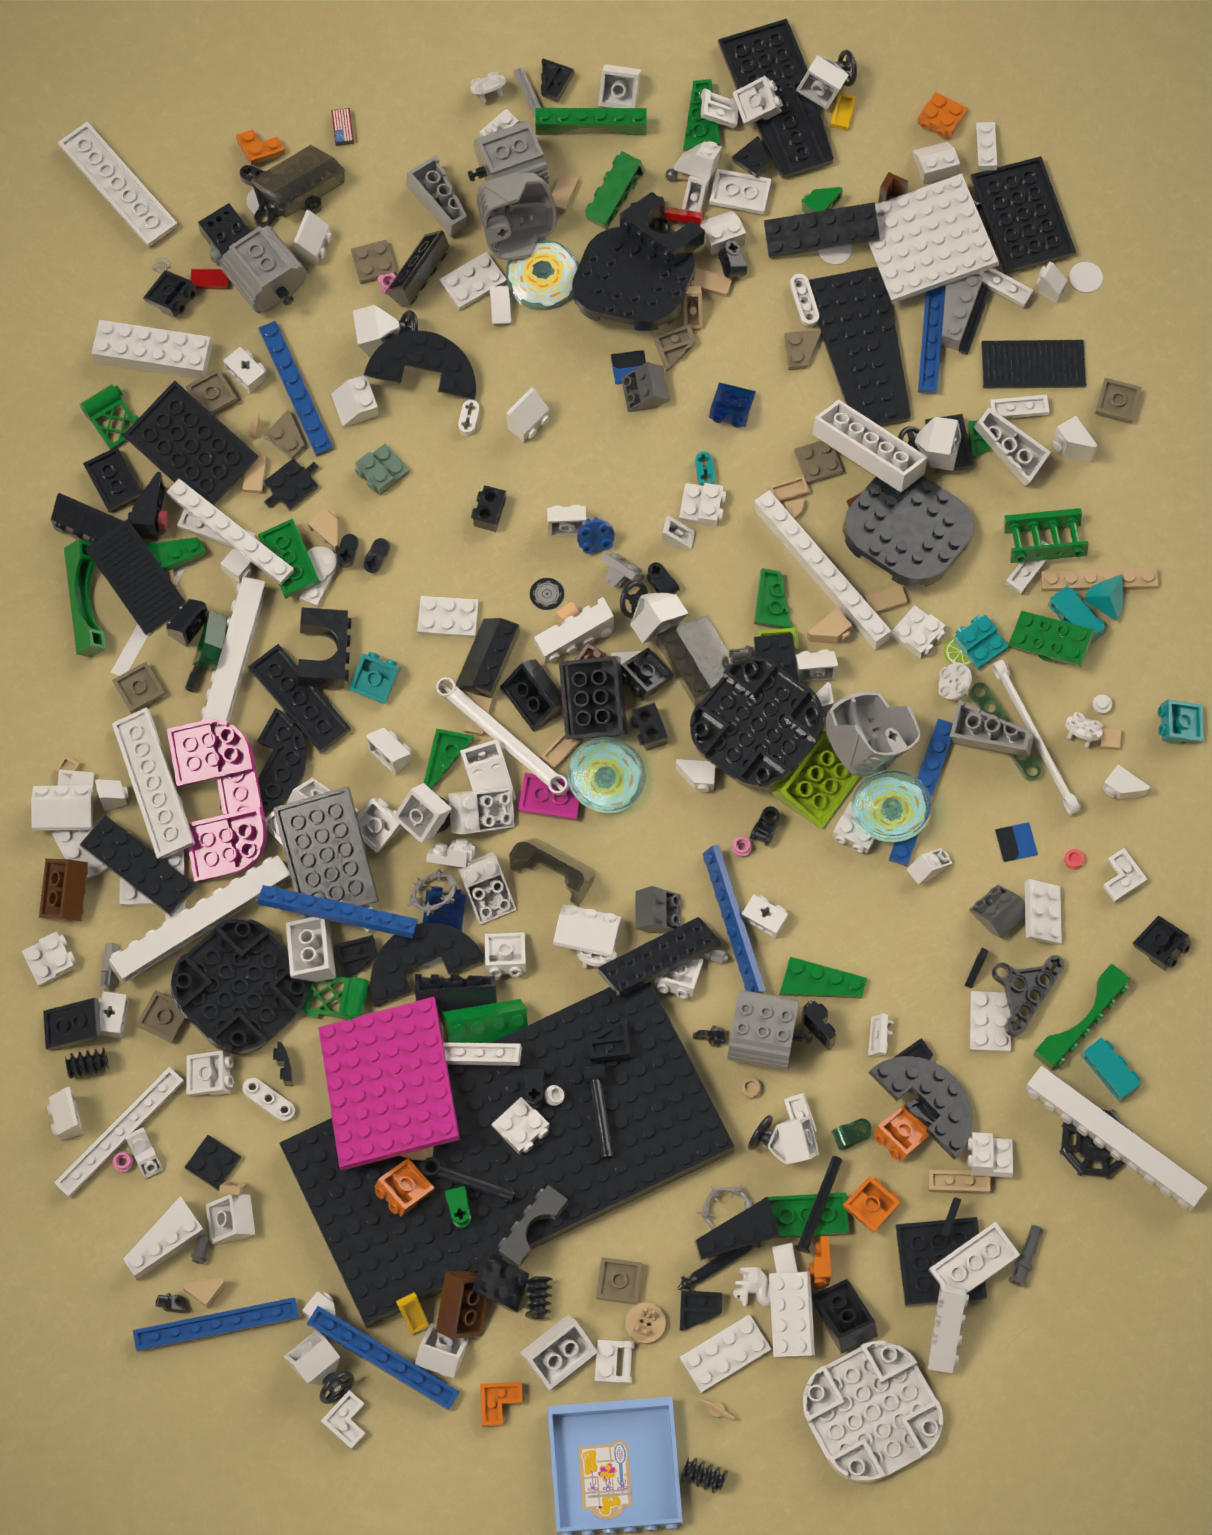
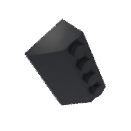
M442 230L423 236L385 293L401 307L412 305L416 301V295L419 290L421 291L426 286L428 277L435 273L437 264L446 257L449 244Z
M61 493L57 494L51 516V522L56 531L60 533L66 532L71 534V537L76 540L82 539L92 543L125 522Z
M503 618L483 619L456 682V686L459 689L478 696L493 697L519 636V624Z

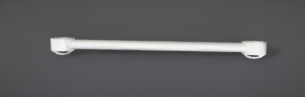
M1003 660L992 663V669L998 681H1002L1026 729L1031 732L1034 738L1033 742L1063 797L1062 801L1069 815L1079 812L1080 801L1075 795L1070 794L1009 678V666Z
M444 677L437 682L436 690L441 697L447 698L494 740L498 739L499 744L543 781L553 794L561 796L568 791L569 783L563 775L557 774L461 691L452 679ZM451 682L453 689H449L444 683ZM440 687L445 689L448 694L441 693ZM556 779H563L565 787L561 786ZM552 783H553L556 787H558L561 791H555V790H553V789H552Z

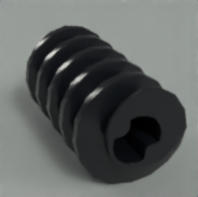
M104 1047L101 1054H99L97 1049H94L93 1055L90 1054L89 1050H86L84 1057L81 1052H78L77 1058L74 1057L73 1053H70L69 1059L65 1056L67 1074L70 1079H73L74 1073L78 1078L81 1077L82 1071L86 1076H89L90 1070L94 1075L97 1074L98 1068L101 1073H105L106 1067L109 1070L108 1057Z
M534 1276L527 1280V1284L530 1287L526 1289V1292L530 1295L526 1296V1301L530 1303L526 1304V1309L529 1310L525 1313L526 1318L535 1321L550 1320V1318L545 1317L546 1314L551 1313V1310L546 1309V1306L552 1305V1303L546 1301V1298L552 1297V1294L547 1293L546 1290L552 1289V1286L548 1285L547 1282L553 1281V1278Z
M688 1457L681 1474V1481L689 1477V1484L696 1480V1486L699 1488L704 1483V1490L707 1491L712 1487V1494H715L718 1490L721 1491L728 1471L726 1470L721 1475L720 1467L712 1471V1464L705 1468V1461L697 1465L696 1457L691 1462Z

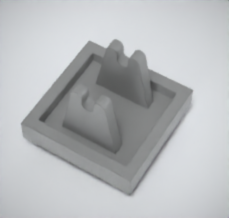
M604 553L601 560L610 565L605 583L610 582L612 587L620 588L628 578L641 582L645 577L641 573L642 569L633 563H626V558L618 553Z

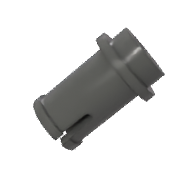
M749 645L745 646V648L729 650L731 661L748 660L755 657V650Z
M198 1237L195 1251L191 1254L192 1262L204 1264V1261H207L206 1254L211 1240L205 1237Z

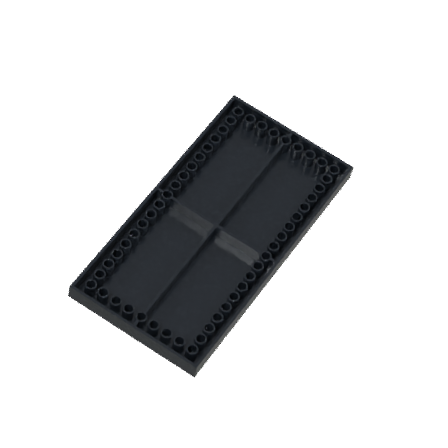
M651 982L621 997L611 987H608L492 1042L521 1044L522 1051L519 1066L447 1064L460 1140L434 1146L432 1157L436 1158L442 1166L501 1187L511 1188L515 1191L512 1202L505 1203L502 1199L465 1187L471 1215V1222L465 1228H458L454 1225L445 1195V1190L462 1187V1185L439 1177L427 1179L433 1185L434 1190L419 1201L413 1209L402 1217L398 1213H392L385 1198L380 1199L377 1196L375 1185L379 1178L407 1158L396 1156L341 1170L332 1118L279 1142L366 1329L400 1313L396 1301L414 1292L420 1303L442 1293L445 1272L462 1270L477 1273L483 1252H490L507 1261L499 1255V1243L504 1237H509L512 1233L510 1229L517 1220L519 1222L525 1216L523 1215L524 1210L529 1204L533 1205L535 1203L537 1193L548 1185L567 1198L568 1205L556 1220L541 1219L529 1228L526 1240L531 1249L734 1152L735 1146ZM626 1019L631 1057L590 1062L588 1040L600 1035L608 1028L612 1029L620 1024L621 1020ZM603 1064L606 1082H602L613 1153V1158L601 1159L590 1084L585 1085L583 1066ZM544 1068V1092L549 1086H559L564 1092V1099L559 1105L552 1106L544 1098V1104L540 1108H533L549 1123V1132L542 1139H536L533 1142L534 1146L527 1153L523 1151L519 1155L491 1124L519 1098L522 1097L526 1101L524 1069ZM537 1094L533 1095V1100L536 1099ZM409 1159L422 1173V1163L424 1160ZM428 1164L425 1169L427 1172L432 1173L436 1171L437 1167L434 1164ZM463 1213L459 1214V1220L463 1219Z

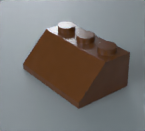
M45 858L39 918L67 921L82 920L88 862Z
M462 1270L445 1272L436 1332L451 1339L482 1336L488 1299L472 1292L477 1273Z

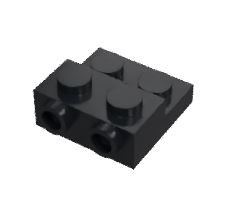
M164 270L143 299L145 302L160 308L163 313L176 318L178 314H182L185 311V305L189 300L195 299L197 288L191 280Z
M649 647L621 664L623 683H627L631 688L632 694L635 697H640L642 700L655 693L658 687L671 680L674 676Z
M1158 915L1133 942V946L1147 955L1152 963L1166 971L1169 967L1173 968L1177 964L1178 957L1182 953H1188L1191 948V941L1188 934Z
M810 1000L803 1006L801 1022L829 1051L835 1044L836 1030L830 1023H827L828 1010L821 1003L818 1004L816 1001Z

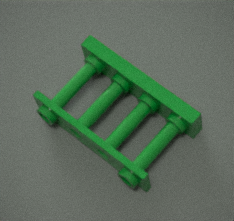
M1081 508L1004 515V532L1012 533L1015 548H1011L1010 562L1023 563L1087 556L1088 541L1080 542L1077 526H1081ZM1058 528H1070L1071 543H1061ZM1050 529L1053 544L1042 545L1039 530ZM1031 531L1034 546L1023 547L1020 532Z

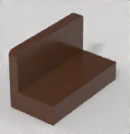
M888 172L880 186L878 203L886 202L891 196L906 195L908 180Z

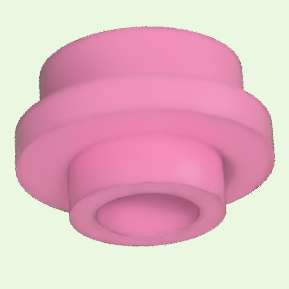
M739 837L733 841L732 850L737 856H747L752 850V844L749 839ZM744 845L746 848L744 850H740L738 846Z
M127 1152L117 1153L113 1158V1166L119 1172H127L133 1166V1158ZM126 1160V1165L121 1166L120 1161Z

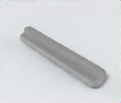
M516 69L514 75L535 116V108L542 107L524 69Z

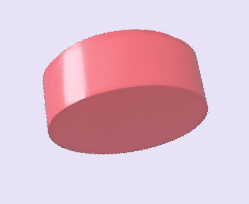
M160 511L158 515V528L160 530H168L169 512Z
M1078 849L1067 851L1064 857L1065 865L1072 870L1081 868L1084 863V854Z

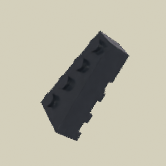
M768 1196L696 1239L694 1243L699 1260L702 1261L778 1238L780 1233Z

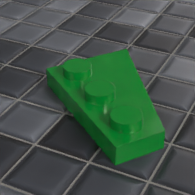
M198 537L146 544L165 572L206 556L205 549Z
M765 568L760 570L754 624L778 629L793 628L789 618V608L786 604L781 571Z

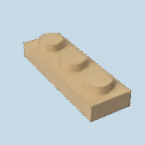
M929 1170V1191L990 1193V1176H973L971 1171Z

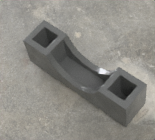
M549 1185L537 1193L535 1203L527 1206L523 1212L525 1216L520 1222L517 1220L510 1229L512 1233L508 1238L504 1237L498 1245L499 1255L518 1269L531 1254V1248L526 1240L529 1228L541 1219L556 1220L568 1205V1199Z

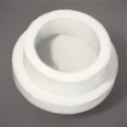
M1098 695L1094 698L1092 706L1097 713L1105 714L1111 710L1112 701L1106 695Z
M552 1085L546 1088L544 1098L549 1105L556 1106L562 1103L564 1092L559 1086Z

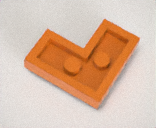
M253 129L236 135V140L250 165L285 155V149L278 137L260 142Z
M522 1382L480 1384L482 1427L503 1426L502 1405L523 1404Z

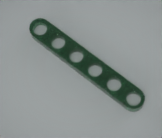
M975 683L971 688L970 695L976 706L981 711L1011 723L989 688L984 683ZM981 688L984 690L985 695L978 697L975 695L974 690ZM992 704L995 706V711L987 712L984 706ZM1031 752L1030 756L1024 760L1018 759L1016 754L1008 753L1026 780L1035 781L1039 778L1041 767ZM1034 767L1037 770V774L1035 776L1028 775L1027 768Z

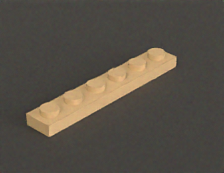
M1157 568L1041 571L1042 591H1060L1068 585L1076 591L1089 590L1092 585L1122 574L1123 590L1157 589Z

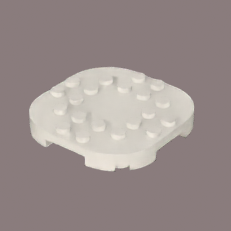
M886 1341L865 1343L860 1348L830 1364L823 1365L810 1377L803 1393L802 1409L804 1418L824 1456L839 1475L853 1482H876L927 1455L934 1448L941 1434L943 1414L938 1399L936 1400L919 1370L916 1360L903 1347L887 1343Z

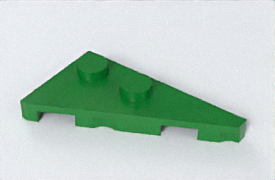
M436 728L424 778L426 786L432 789L459 758L461 755L460 750L466 749L471 744L473 735Z

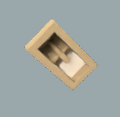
M216 1278L182 1285L188 1295L208 1309L224 1289L226 1283L224 1278Z

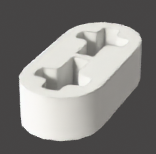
M467 400L463 403L458 428L459 432L464 436H470L476 430L479 417V405L476 401ZM470 406L474 407V410H472L471 415H468V409H470ZM469 421L470 427H468V430H465L464 426Z

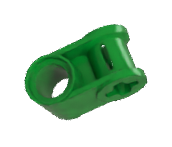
M465 1186L445 1190L448 1208L450 1209L454 1225L458 1228L467 1227L471 1222V1215ZM463 1213V1219L459 1220V1214Z

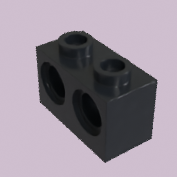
M484 485L483 490L478 492L476 500L478 505L477 508H473L471 514L474 527L496 532L507 499L505 490ZM490 497L495 498L493 502L487 501ZM484 514H487V515L490 516V517L487 518V519L481 518V516L484 515Z
M655 702L633 709V717H630L633 728L638 729L639 734H637L640 746L644 745L647 751L668 744V736ZM642 716H648L650 720L642 721L640 718ZM649 733H654L657 735V737L654 739H650L647 737V735Z

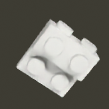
M766 76L733 92L742 121L746 126L762 118L767 120L781 113L780 107L783 104L779 96H776L774 92L777 90L774 81H770Z
M685 483L679 521L717 527V522L722 520L723 509H720L721 503H725L726 492L723 491V486L704 483V486Z
M914 605L891 631L890 636L921 658L924 654L928 655L934 647L933 643L936 640L940 641L944 637L946 625L932 614L927 615Z
M371 798L357 816L364 843L376 853H380L389 840L394 838L403 827L393 818L397 811L394 810L392 812L387 808L389 804L382 798Z
M850 801L837 823L832 837L840 844L846 843L852 846L859 853L865 852L868 854L876 837L861 827L859 820L853 813L855 803Z
M466 839L453 840L449 847L443 843H436L432 845L427 853L426 862L466 868L468 862H471L472 858H474L475 846H472V843H468Z
M57 931L39 939V943L22 951L39 987L75 970L73 963L76 962L71 951L67 953L65 946L68 944L63 934L59 936Z
M525 932L485 934L486 975L498 978L502 974H510L513 977L526 974Z
M698 957L655 979L653 987L663 994L671 992L680 999H686L687 997L692 999L704 959Z
M222 1050L187 1055L186 1095L209 1094L214 1096L230 1093V1088L234 1084L233 1078L230 1076V1068L234 1065L230 1054Z
M522 1097L491 1124L519 1155L523 1151L527 1153L534 1146L533 1142L536 1139H542L549 1132V1123L536 1110H533Z
M972 1132V1138H969L967 1143V1150H971V1155H968V1167H971V1175L1012 1178V1139L993 1138V1133Z

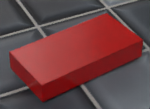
M668 207L665 211L664 219L685 223L693 221L700 225L704 220L705 213Z
M191 269L190 280L197 289H228L229 279L221 269Z

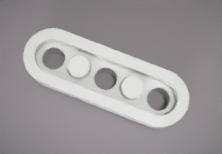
M796 274L790 280V289L799 318L804 326L813 327L818 323L819 312L811 286L805 275ZM807 317H812L813 319H812V320H807L806 318H807Z
M249 1078L244 1082L243 1092L248 1099L281 1122H289L294 1118L295 1108L291 1102L256 1078ZM255 1085L256 1089L252 1091L249 1090V1087ZM271 1096L272 1100L270 1102H266L265 1098ZM288 1108L287 1113H282L281 1110Z

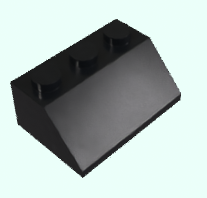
M536 659L521 662L500 686L532 731L538 730L559 716L563 711L561 692Z

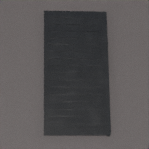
M1083 340L981 341L983 389L1086 388L1087 386Z
M128 519L85 548L145 635L178 613L181 604L186 603Z

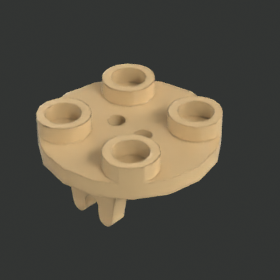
M646 1302L637 1304L626 1315V1332L630 1338L638 1343L653 1344L665 1331V1315L654 1304Z

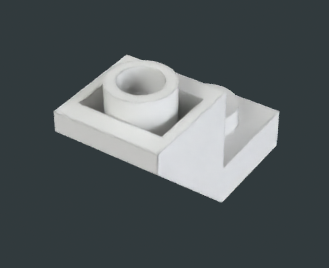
M140 1128L125 1136L145 1179L163 1170L144 1128Z

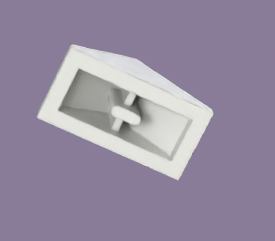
M666 516L662 533V544L692 549L695 531L674 518Z

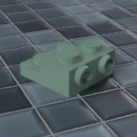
M383 444L373 453L369 451L355 462L356 474L360 478L364 477L371 491H376L379 495L409 474V469L386 444Z

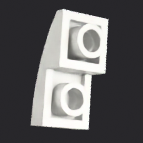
M508 286L489 287L492 324H510L511 312Z
M792 1243L772 1247L777 1273L798 1272Z

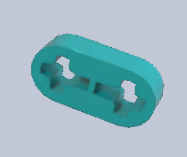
M700 452L695 457L698 484L704 486V483L714 484L715 473L712 456L708 452ZM701 458H705L706 467H703ZM704 473H707L709 482H705Z

